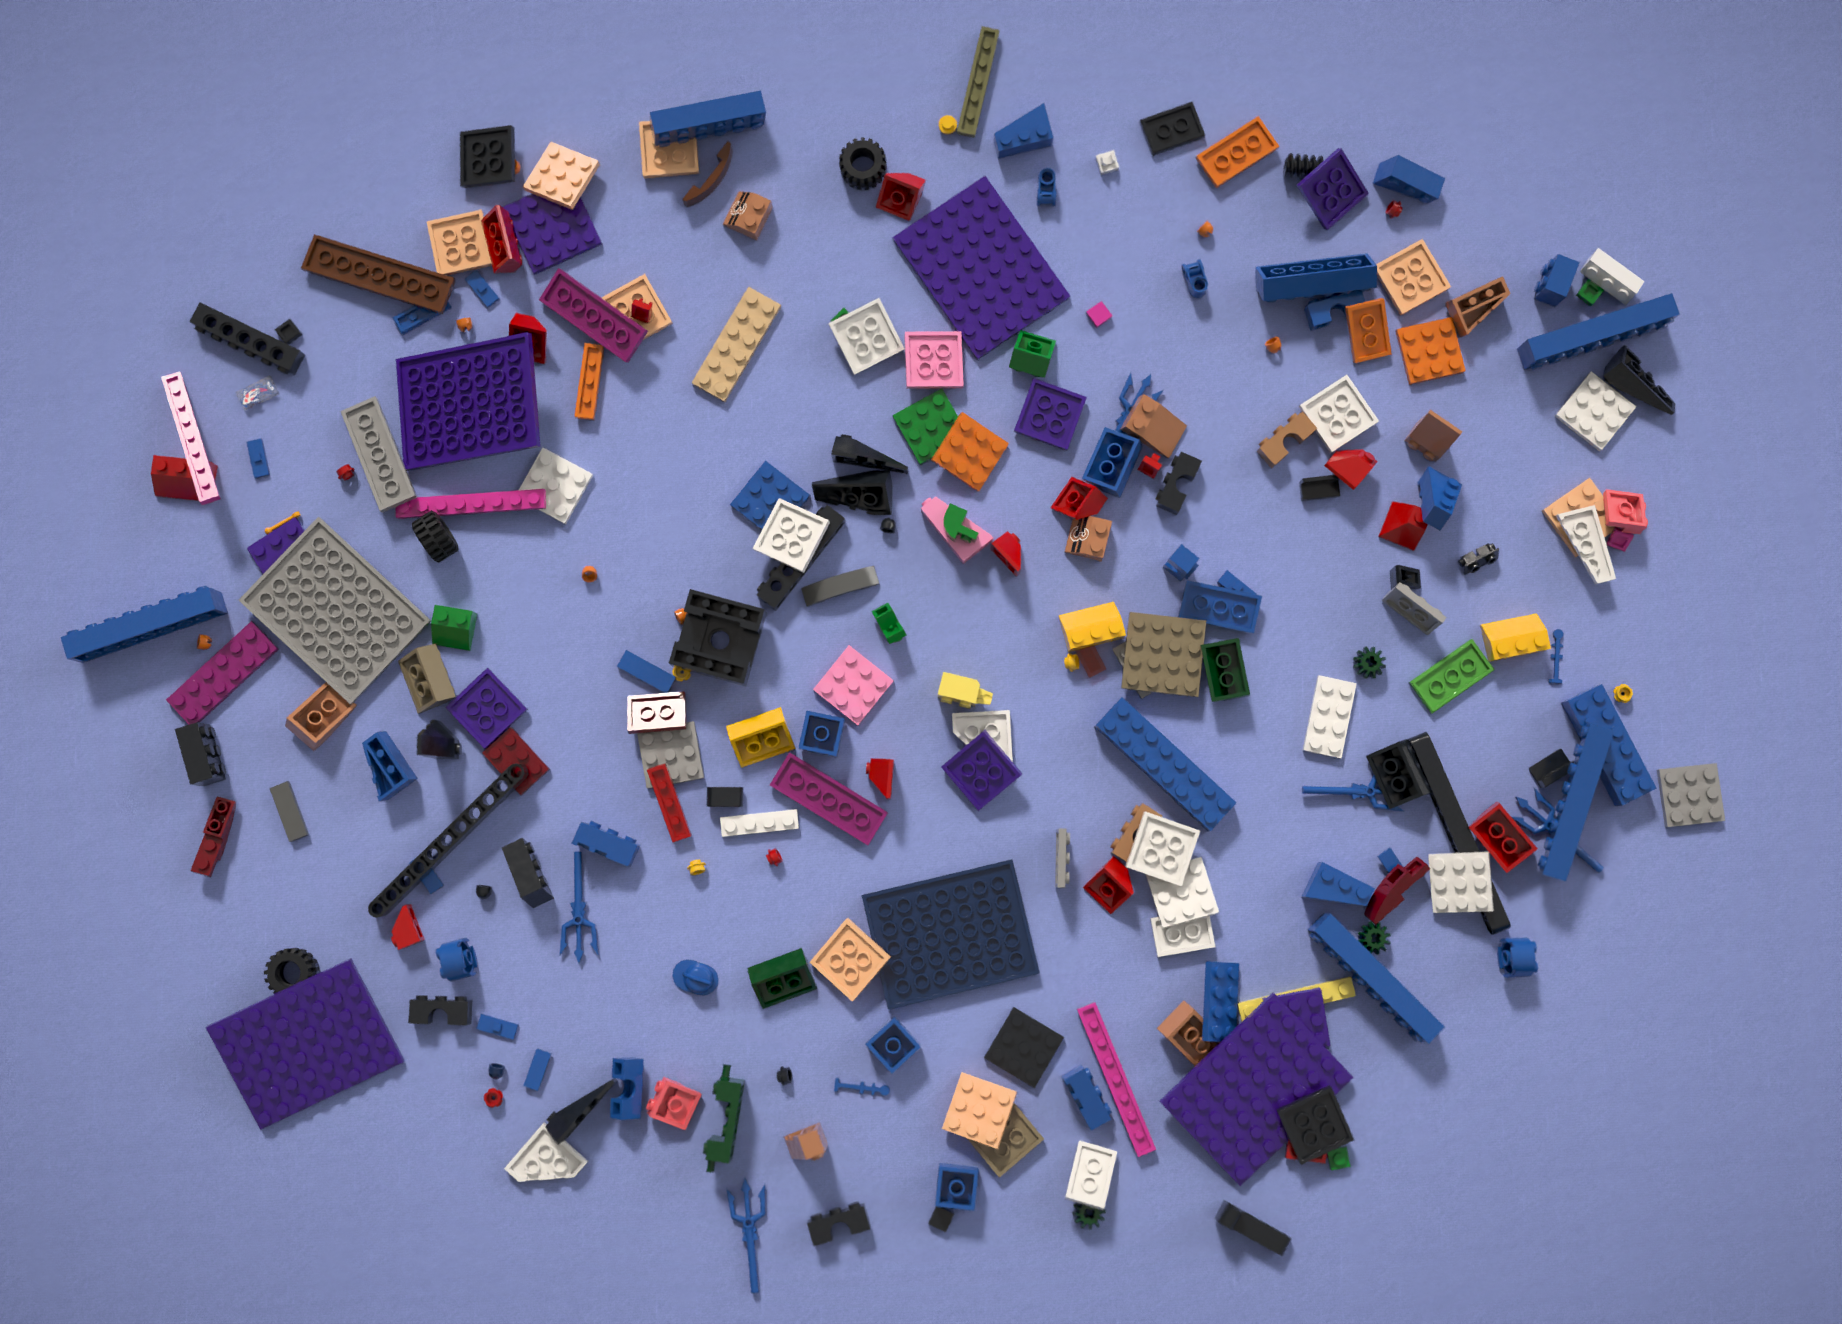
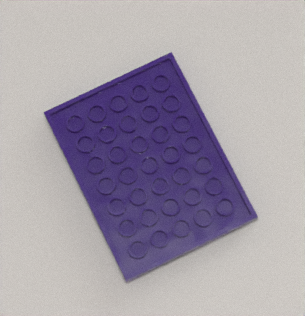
M986 176L892 237L956 331H961L963 341L977 360L1070 298V294Z
M526 332L396 359L402 454L406 471L541 447L531 333Z
M351 958L206 1027L209 1036L260 1130L404 1062L396 1042Z
M1272 992L1160 1100V1103L1235 1182L1241 1186L1288 1141V1136L1276 1109L1328 1085L1332 1087L1336 1095L1354 1077Z

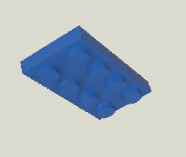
M1186 580L1178 617L1205 620L1206 624L1254 633L1262 596Z
M1206 961L1202 1041L1221 1042L1237 1027L1239 963Z

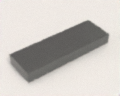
M286 781L269 788L289 842L308 836L309 833L290 782Z

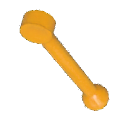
M298 511L293 513L292 516L279 522L271 528H265V533L268 535L273 530L287 523L294 517H300V512Z

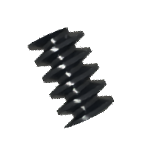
M1289 153L1285 159L1283 177L1286 176L1287 172L1290 173L1291 178L1295 172H1297L1298 178L1301 177L1302 173L1306 177L1324 161L1323 156H1319L1316 160L1315 155H1311L1309 159L1308 155L1304 154L1301 159L1300 154H1296L1294 158L1293 154Z

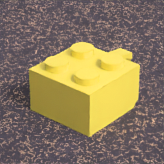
M943 672L938 698H941L943 703L952 704V701L960 703V707L970 709L971 706L975 707V704L990 705L993 693L979 688L978 680Z

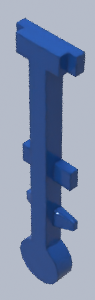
M1561 629L1553 631L1555 643L1551 644V646L1555 647V654H1551V658H1554L1553 679H1549L1548 683L1562 684V680L1558 679L1559 659H1563V655H1560V647H1563L1560 644V639L1564 635Z
M835 1078L834 1091L838 1092V1087L859 1089V1094H863L864 1090L871 1091V1095H874L876 1091L886 1096L889 1094L890 1088L887 1085H883L880 1088L875 1087V1083L872 1084V1087L864 1086L865 1082H861L860 1085L839 1083V1078Z

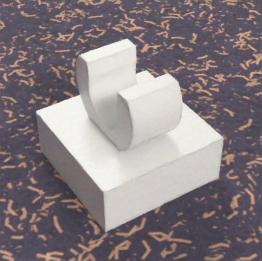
M1114 150L1096 155L1095 158L1101 175L1119 170Z

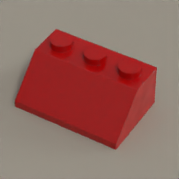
M495 205L481 219L494 273H514L522 266V257L518 251V241L514 235L513 221L510 219L507 210L500 205Z
M153 455L151 478L155 496L199 501L187 459ZM209 461L214 479L216 481L218 465Z
M1495 802L1481 813L1468 827L1506 873L1538 849L1499 802Z

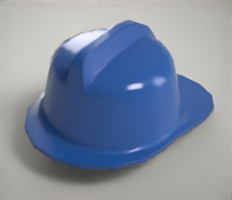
M686 959L676 964L673 969L672 977L674 983L684 991L705 996L712 993L718 985L717 972L709 965Z

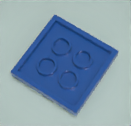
M765 460L730 505L762 530L779 498L801 508L809 499L810 494Z

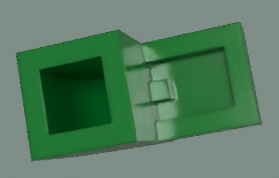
M950 503L943 521L946 535L954 542L958 535L961 536V540L967 543H971V541L976 542L979 533L963 526L968 511Z
M889 603L871 611L889 644L899 642L903 637L907 636Z

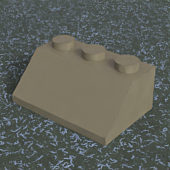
M436 644L415 648L398 660L418 714L445 704L456 697Z

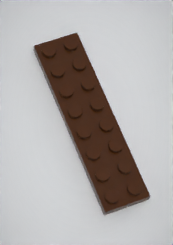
M315 234L301 266V269L305 272L442 315L456 282L453 277Z

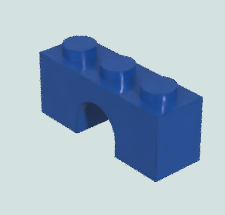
M1354 290L1351 293H1344L1339 296L1337 294L1327 296L1322 301L1315 299L1308 302L1304 312L1310 331L1329 326L1332 322L1330 310L1332 309L1343 311L1347 320L1345 307L1366 302L1363 292Z
M1181 544L1163 568L1181 582L1183 578L1188 579L1199 565L1196 562L1200 558Z
M634 1057L613 1058L612 1078L621 1079L624 1083V1090L619 1097L611 1098L610 1118L619 1120L641 1119L644 1059Z

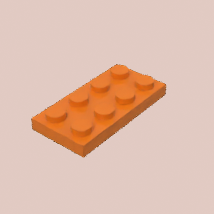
M1257 116L1198 154L1196 160L1217 189L1276 151L1279 145L1260 117Z

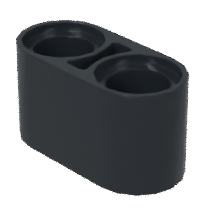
M707 787L706 807H743V787Z

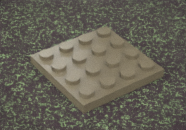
M1129 612L1121 689L1198 697L1203 657L1200 645L1204 644L1206 621Z

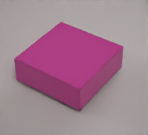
M1102 301L1086 311L1087 316L1096 328L1112 318L1111 313Z
M1615 527L1607 540V545L1625 552L1634 534L1622 532L1621 528Z

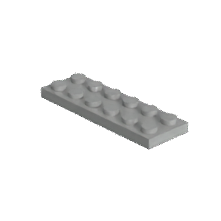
M374 396L340 411L380 512L383 513L417 498L378 398Z

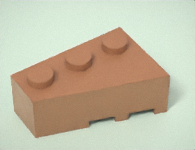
M1503 276L1445 303L1459 337L1468 335L1476 325L1483 321L1492 310L1511 294Z
M820 1122L784 1136L792 1159L807 1160L811 1158L812 1161L823 1157L828 1146Z

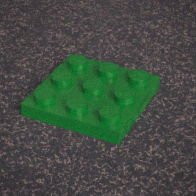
M942 388L892 415L919 465L933 458L958 418Z

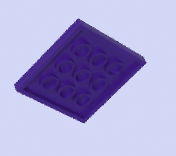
M530 194L503 207L509 212L510 219L513 221L514 233L534 275L602 245L581 197L573 210L535 194Z

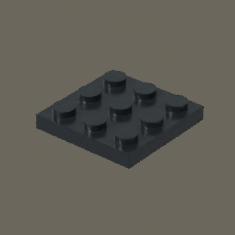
M512 125L460 132V186L462 188L515 182V128Z
M1013 1006L984 1058L1035 1088L1064 1036Z
M1330 1085L1276 1109L1301 1165L1354 1141V1137Z

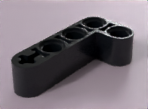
M1225 1200L1215 1216L1217 1222L1223 1226L1236 1230L1283 1256L1292 1239L1285 1233Z

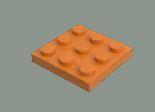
M1452 317L1408 326L1395 331L1409 385L1461 374L1466 371Z
M961 412L931 461L978 492L1009 443Z

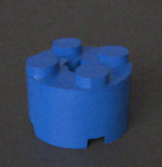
M1527 937L1502 938L1500 940L1503 943L1502 946H1498L1497 958L1499 968L1504 969L1505 973H1502L1505 978L1530 977L1533 973L1538 972V964L1535 961L1537 946L1534 941H1530Z
M468 938L443 943L440 948L436 949V956L441 964L440 975L442 979L447 978L452 982L476 975V972L473 971L477 967V957L474 947L467 944L469 942Z

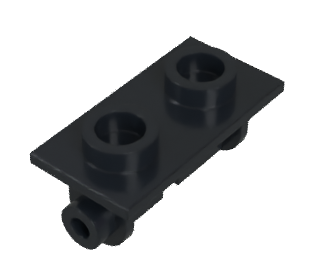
M1487 543L1476 549L1478 556L1473 551L1461 556L1458 563L1461 567L1464 566V575L1470 572L1474 573L1486 564L1494 563L1499 557V548L1496 549L1493 543Z

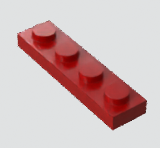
M666 763L647 769L672 842L690 837L692 834Z

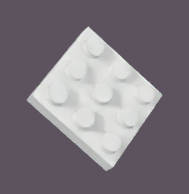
M880 298L828 323L854 375L905 349Z
M1590 372L1555 417L1600 452L1634 411L1636 406L1593 372Z
M1345 375L1299 406L1300 410L1317 427L1316 433L1330 453L1379 422L1348 375Z
M542 448L519 490L545 489L546 509L538 510L566 524L591 481L593 474Z
M779 498L753 549L804 573L830 522Z
M1144 811L1125 867L1182 886L1200 831Z
M1489 852L1428 855L1433 913L1485 912L1494 910Z
M1202 857L1190 860L1182 886L1145 874L1162 929L1219 914Z

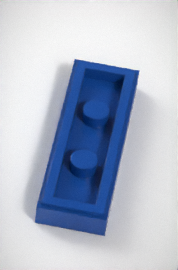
M449 301L444 312L452 308ZM413 306L393 317V320L401 334L404 335L440 314Z
M627 650L617 665L618 668L664 693H669L676 680L675 676Z

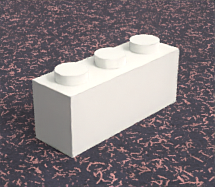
M1599 248L1580 270V273L1624 305L1628 304L1644 283L1642 279Z

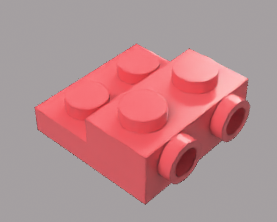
M1608 489L1604 491L1606 526L1621 527V531L1625 533L1641 534L1648 525V520L1645 516L1646 503L1644 502L1643 494Z
M663 1077L662 1081L658 1080L654 1090L656 1094L654 1099L650 1098L647 1103V1113L654 1119L686 1130L702 1094L683 1086L679 1082Z

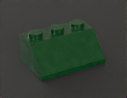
M1239 638L1200 645L1211 701L1217 702L1248 697L1250 690Z
M802 948L747 968L752 988L762 1009L817 989L808 960Z

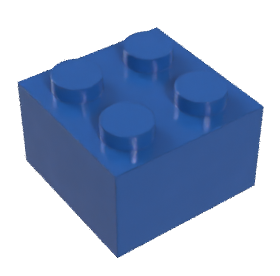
M1560 254L1554 259H1550L1548 264H1545L1541 270L1540 275L1543 277L1541 282L1538 281L1535 286L1534 292H1536L1534 299L1556 307L1567 297L1580 262Z
M806 710L798 749L838 757L845 719Z
M895 1016L865 1044L891 1074L921 1047V1044Z
M939 1163L935 1206L975 1211L978 1167Z

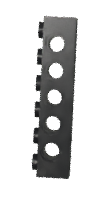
M199 302L189 321L195 326L194 330L202 334L208 332L212 334L210 337L218 342L224 340L228 342L227 346L237 351L241 348L245 350L244 354L251 358L257 356L261 358L260 361L270 367L274 364L278 366L277 370L287 375L289 372L295 375L305 357V354L300 350ZM216 321V325L211 328V323ZM233 329V333L227 336V332ZM250 337L249 342L244 344V339ZM263 345H266V349L263 352H260V348ZM283 353V357L277 360V355Z
M830 506L821 507L816 515L829 520L830 524L805 572L803 573L792 568L793 574L785 576L783 571L789 566L781 563L778 568L774 567L768 575L770 577L766 583L762 582L757 588L758 598L775 611L846 522L845 518ZM773 583H781V589L773 591L771 589Z

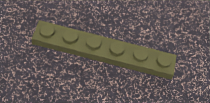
M981 27L957 128V134L975 138L1000 30Z

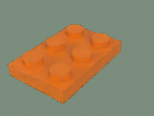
M1379 298L1346 306L1353 362L1358 363L1391 355L1384 299Z

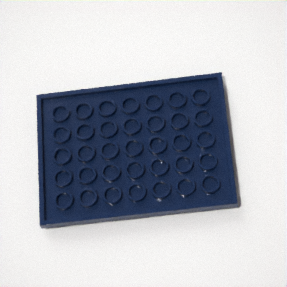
M1013 859L862 895L871 938L891 956L879 971L888 1010L1040 974Z

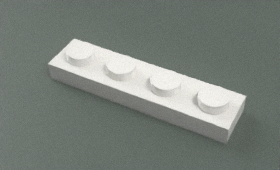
M797 809L720 817L722 837L799 829Z

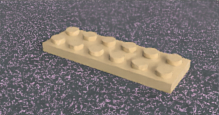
M748 286L693 379L692 384L719 400L726 402L779 312L781 304Z

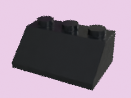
M1408 739L1394 743L1366 756L1389 809L1431 793Z

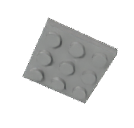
M694 721L687 722L686 729L637 733L647 789L653 788L647 769L664 763L667 765L673 784L704 778Z
M1717 763L1657 770L1665 827L1725 821Z

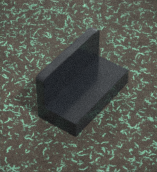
M1336 475L1303 478L1299 482L1301 501L1340 497V479Z
M1558 749L1529 767V771L1539 787L1544 788L1565 776L1570 762L1574 763V760L1569 761L1563 750Z

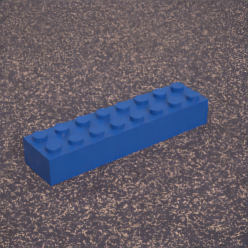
M1670 293L1527 339L1517 348L1524 370L1529 368L1536 370L1548 362L1549 365L1561 361V358L1567 357V359L1576 357L1582 351L1589 353L1601 345L1603 348L1611 346L1619 339L1621 342L1631 339L1633 335L1638 334V336L1648 334L1654 328L1657 331L1668 327V324L1673 323L1674 318L1680 315L1673 294Z
M201 586L196 588L195 592L180 593L175 599H163L157 605H145L139 611L124 612L119 618L110 617L104 619V623L98 625L97 623L85 626L86 629L80 631L71 630L67 632V635L60 637L66 657L69 660L84 663L226 615L228 611L222 592L207 586Z
M1123 697L1094 726L1206 831H1211L1237 803Z
M1586 722V726L1582 725L1579 736L1582 738L1580 744H1576L1573 755L1576 757L1574 763L1570 762L1567 774L1570 776L1568 782L1564 781L1561 789L1564 795L1562 800H1558L1555 808L1558 814L1556 819L1552 818L1549 827L1552 833L1550 837H1546L1543 847L1546 850L1545 855H1541L1538 861V866L1543 875L1567 881L1614 730Z
M1323 913L1307 929L1311 933L1309 935L1310 938L1317 944H1322L1325 947L1323 949L1325 953L1331 958H1336L1339 961L1337 964L1345 972H1351L1353 974L1351 978L1358 985L1365 986L1367 988L1365 992L1372 999L1379 1000L1381 1002L1379 1006L1386 1013L1394 1015L1395 1018L1393 1020L1400 1027L1408 1029V1035L1413 1040L1429 1044L1445 1028L1332 914Z

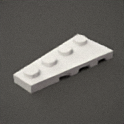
M1595 505L1556 515L1593 582L1599 584L1616 579Z

